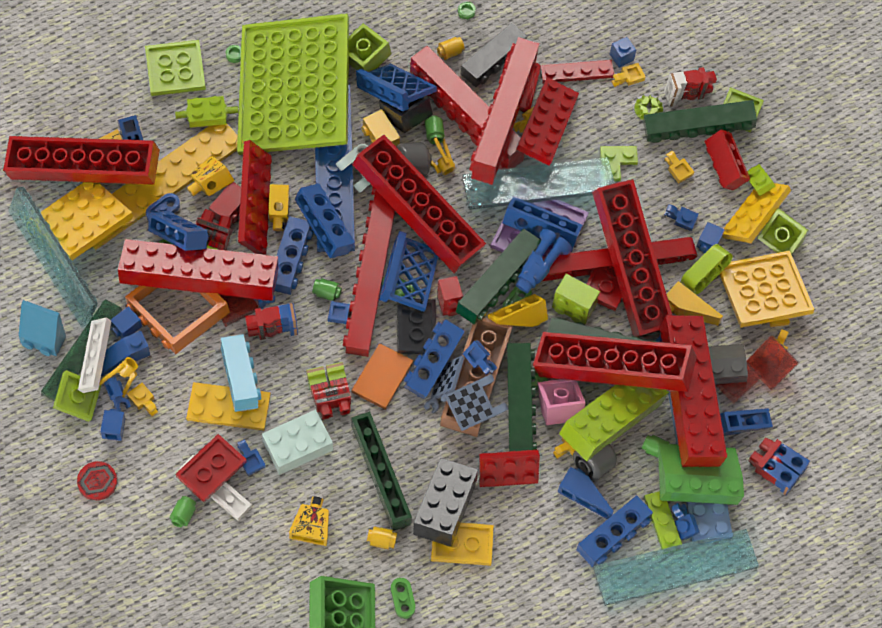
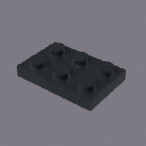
M413 298L415 302L422 304V299ZM428 299L424 312L397 302V353L423 355L425 351L423 348L428 338L432 339L435 334L432 331L436 326V300Z

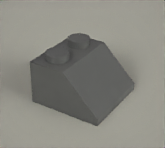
M744 344L709 346L715 384L747 382L748 371Z

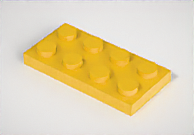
M774 183L776 187L761 196L753 189L724 227L725 230L722 237L724 239L752 243L791 192L789 185Z
M193 382L186 419L187 421L265 431L271 392L260 391L261 400H258L257 409L235 412L229 387Z

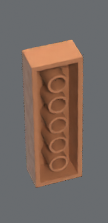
M484 318L482 321L479 320L475 325H472L464 351L474 341L478 340L490 354L487 359L493 362L497 369L492 374L489 372L486 375L480 366L474 368L464 358L455 390L491 374L494 382L483 387L490 401L513 326L500 325L488 318ZM446 401L440 426L478 437L482 422L461 431Z

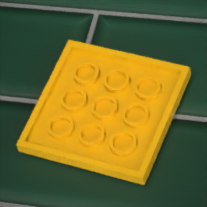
M83 182L32 217L31 220L43 234L73 261L133 219L134 216L126 206L100 183Z
M790 250L731 261L719 274L740 328L814 313V307Z

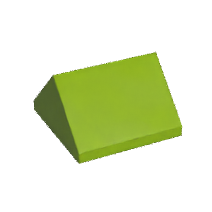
M778 208L757 239L776 253L790 250L792 255L804 242L809 230Z

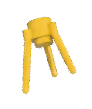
M434 138L442 157L438 159V165L433 161L430 165L436 170L437 174L442 172L443 175H447L455 170V163L452 160L445 139L443 138L442 142L445 150L444 153L438 139Z
M127 357L113 371L100 380L99 386L117 373L124 378L130 377L122 392V397L124 398L133 379L138 375L135 372L138 369V364L134 359Z

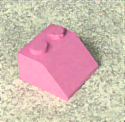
M558 379L537 383L541 413L546 426L566 423L568 419L585 408L586 403L577 381Z

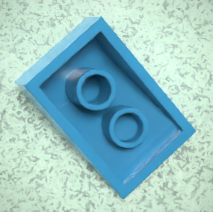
M23 300L21 303L19 339L22 346L30 350L33 348L40 350L46 356H57L66 339L60 313Z

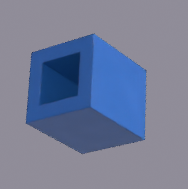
M624 37L612 43L610 56L618 68L634 61L637 50L630 39Z
M707 222L696 247L701 252L706 253L713 245L719 244L725 229Z
M129 306L111 319L112 328L110 330L117 338L119 336L124 338L142 328L141 319Z
M118 409L104 410L100 431L102 439L122 441L126 420L124 412Z

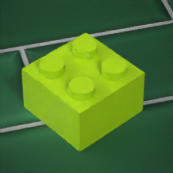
M364 23L349 36V65L356 70L363 69L367 72L375 70L392 54L389 42Z
M566 274L555 291L552 308L558 314H565L571 317L574 322L586 324L596 308L600 291Z

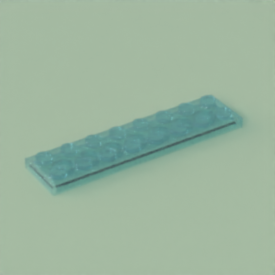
M608 157L550 164V166L545 164L498 170L493 185L471 179L472 173L462 175L469 210L508 206L513 196L529 203L591 196L595 189L615 184Z
M24 186L19 187L15 191L8 212L79 325L83 328L90 323L98 305L97 299L92 295L87 283L78 273L77 267L73 265L60 245L59 239L53 234L49 223L41 215L40 209L32 201L31 195L27 193Z
M747 529L596 565L593 567L604 606L757 569L759 564Z

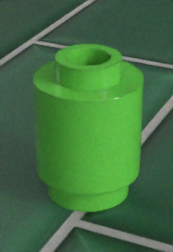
M433 115L425 120L426 138L431 144H436L434 138H437L439 143H442L445 137L443 119Z
M323 278L320 280L316 279L312 289V293L316 294V297L335 301L336 298L339 299L342 291L339 283Z
M647 434L641 449L646 450L645 453L658 458V444H669L670 442L658 436Z
M182 496L177 501L170 515L173 525L180 528L188 526L196 510V502L193 499Z

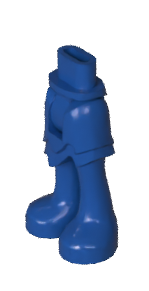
M541 230L539 234L541 242L535 252L532 250L531 255H529L527 262L522 268L521 274L518 276L519 280L515 285L525 293H529L531 288H535L547 276L550 267L560 254L567 255L572 250V246L564 238L559 237L557 239L556 233L551 230ZM557 239V241L555 242L553 248L551 249V251L549 252V254L547 255V257H546L545 260L543 261L542 256L544 255V253L546 252V250L549 248V246H550L551 244H553L554 241Z

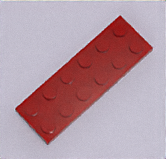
M547 77L516 150L550 166L579 93Z
M251 140L244 141L238 243L255 254L266 255L272 158L269 153Z

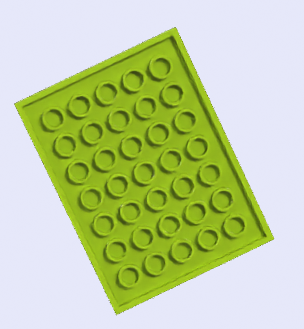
M348 13L242 25L237 152L239 155H243L244 141L251 140L266 152L346 145L348 143Z

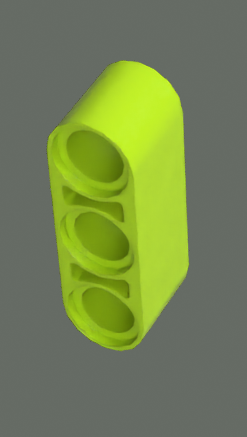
M719 244L713 245L682 276L681 283L694 294L701 293L731 263L733 255Z

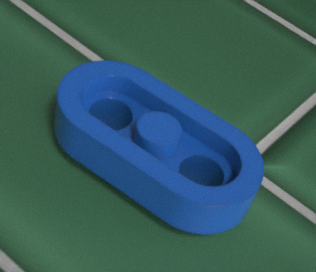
M173 193L162 196L146 209L147 220L149 221L150 212L170 211L175 213L180 208L179 197ZM169 203H173V204H174V205L171 206V207L168 206Z

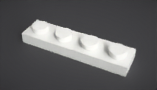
M107 317L91 321L78 390L82 393L99 389L111 320Z
M192 455L179 469H181L195 455ZM224 483L211 496L216 503L237 521L252 508V504L227 483Z

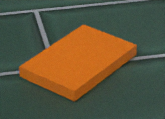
M379 343L352 388L351 393L386 410L412 366L413 360Z

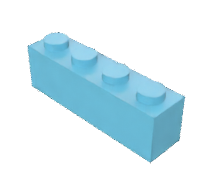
M244 334L222 337L221 352L234 411L257 409L258 400H261L260 388L256 389L255 385L258 384L256 372H252L254 368L253 358L248 355L250 353L249 341L245 342Z

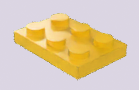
M461 523L451 547L432 541L431 562L491 566L494 525Z

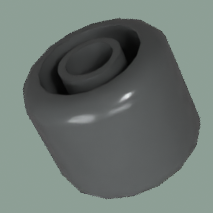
M423 142L401 143L396 146L423 176L429 173L432 158L427 146Z
M610 444L588 461L576 450L573 453L575 467L584 471L591 481L599 480L613 469L617 462L616 453Z

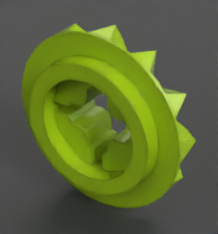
M651 94L649 96L643 95L640 99H637L634 106L636 115L644 120V115L660 113L664 110L663 102H660L658 97H652ZM650 103L652 108L648 113L647 105Z

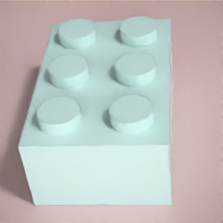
M316 409L262 433L263 444L279 475L333 451V442Z

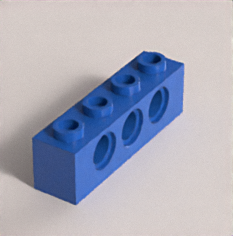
M320 184L300 188L294 200L329 258L349 254L355 242L346 229L344 222L337 214L335 207L328 199L326 192Z
M515 196L512 197L502 222L519 231H522L524 228L539 239L542 229L551 230L556 233L557 239L562 237L572 246L571 252L583 227L580 223Z
M170 211L149 213V232L186 251L206 249L208 230Z
M291 216L288 218L277 253L279 271L275 286L276 292L291 295L292 290L297 288L298 278L296 277L298 273L302 272L304 262L301 261L303 256H307L309 248L307 242L312 240L314 233L307 220ZM295 238L301 239L300 241H293ZM291 254H293V255H295L296 257H294V258H289L288 256L291 255ZM284 271H290V272H291L290 274H287V275H286V274H283Z
M446 319L436 324L432 331L435 333L433 338H428L423 346L425 349L423 355H418L413 363L416 367L413 372L409 371L403 380L406 382L404 388L422 399L428 396L465 332ZM439 337H443L446 340V346L439 345ZM430 353L436 355V363L429 361L428 355ZM419 370L426 371L427 379L419 377Z
M636 495L578 544L576 550L591 567H594L596 564L600 566L608 559L607 555L611 551L615 553L623 546L621 543L624 540L630 541L637 534V529L640 527L644 529L652 521L650 519L653 514L652 510ZM626 518H633L635 523H628ZM611 530H618L621 535L615 536ZM603 542L606 547L600 548L596 543Z

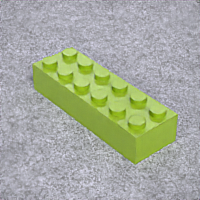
M615 385L568 419L559 435L588 461L605 446L611 444L661 406L669 392L665 389Z

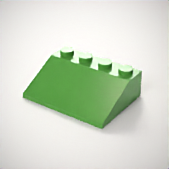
M659 443L660 500L738 505L744 498V485L736 448L726 447L727 458L720 467H682L679 445Z
M319 576L310 582L309 628H375V584L327 576Z

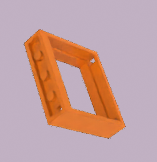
M138 286L125 296L126 307L129 306L141 319V324L143 326L147 325L150 328L151 334L156 339L159 337L162 340L163 346L168 350L171 349L175 354L230 313L227 302L218 293H200L213 308L173 338L138 303L157 288Z

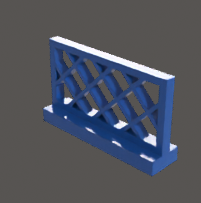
M391 63L370 72L363 69L356 71L357 88L401 111L409 109L408 103L437 91V86Z
M399 231L393 243L379 300L387 302L390 299L424 312L438 256L428 245L406 237L407 233ZM410 245L414 247L416 251L410 253L406 246ZM424 252L432 253L434 257L428 260ZM419 255L423 262L417 264L413 257ZM408 259L413 266L406 268L402 261ZM426 265L430 273L424 275L420 267ZM416 270L419 277L413 278L409 271ZM405 274L409 281L403 283L399 275ZM423 280L426 288L420 289L416 282ZM412 284L416 291L409 293L405 286ZM401 288L405 296L395 295V290ZM419 295L423 301L422 304L415 302L413 297Z

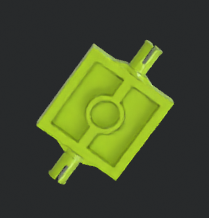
M224 96L187 99L188 107L186 111H175L176 119L187 118L190 128L227 124L226 118L228 114H239L238 106L227 107L224 103Z

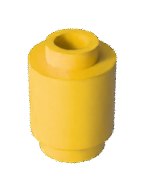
M453 37L439 43L437 53L440 58L443 57L444 60L461 54L465 50V46L460 37Z
M374 526L373 530L369 529L367 541L373 547L387 550L389 548L394 549L397 533L391 529Z

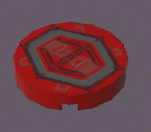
M93 461L86 464L80 470L77 476V485L80 493L85 498L101 501L114 493L117 485V475L109 464L102 461Z

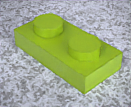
M760 164L747 171L751 179L748 182L759 196L776 187Z

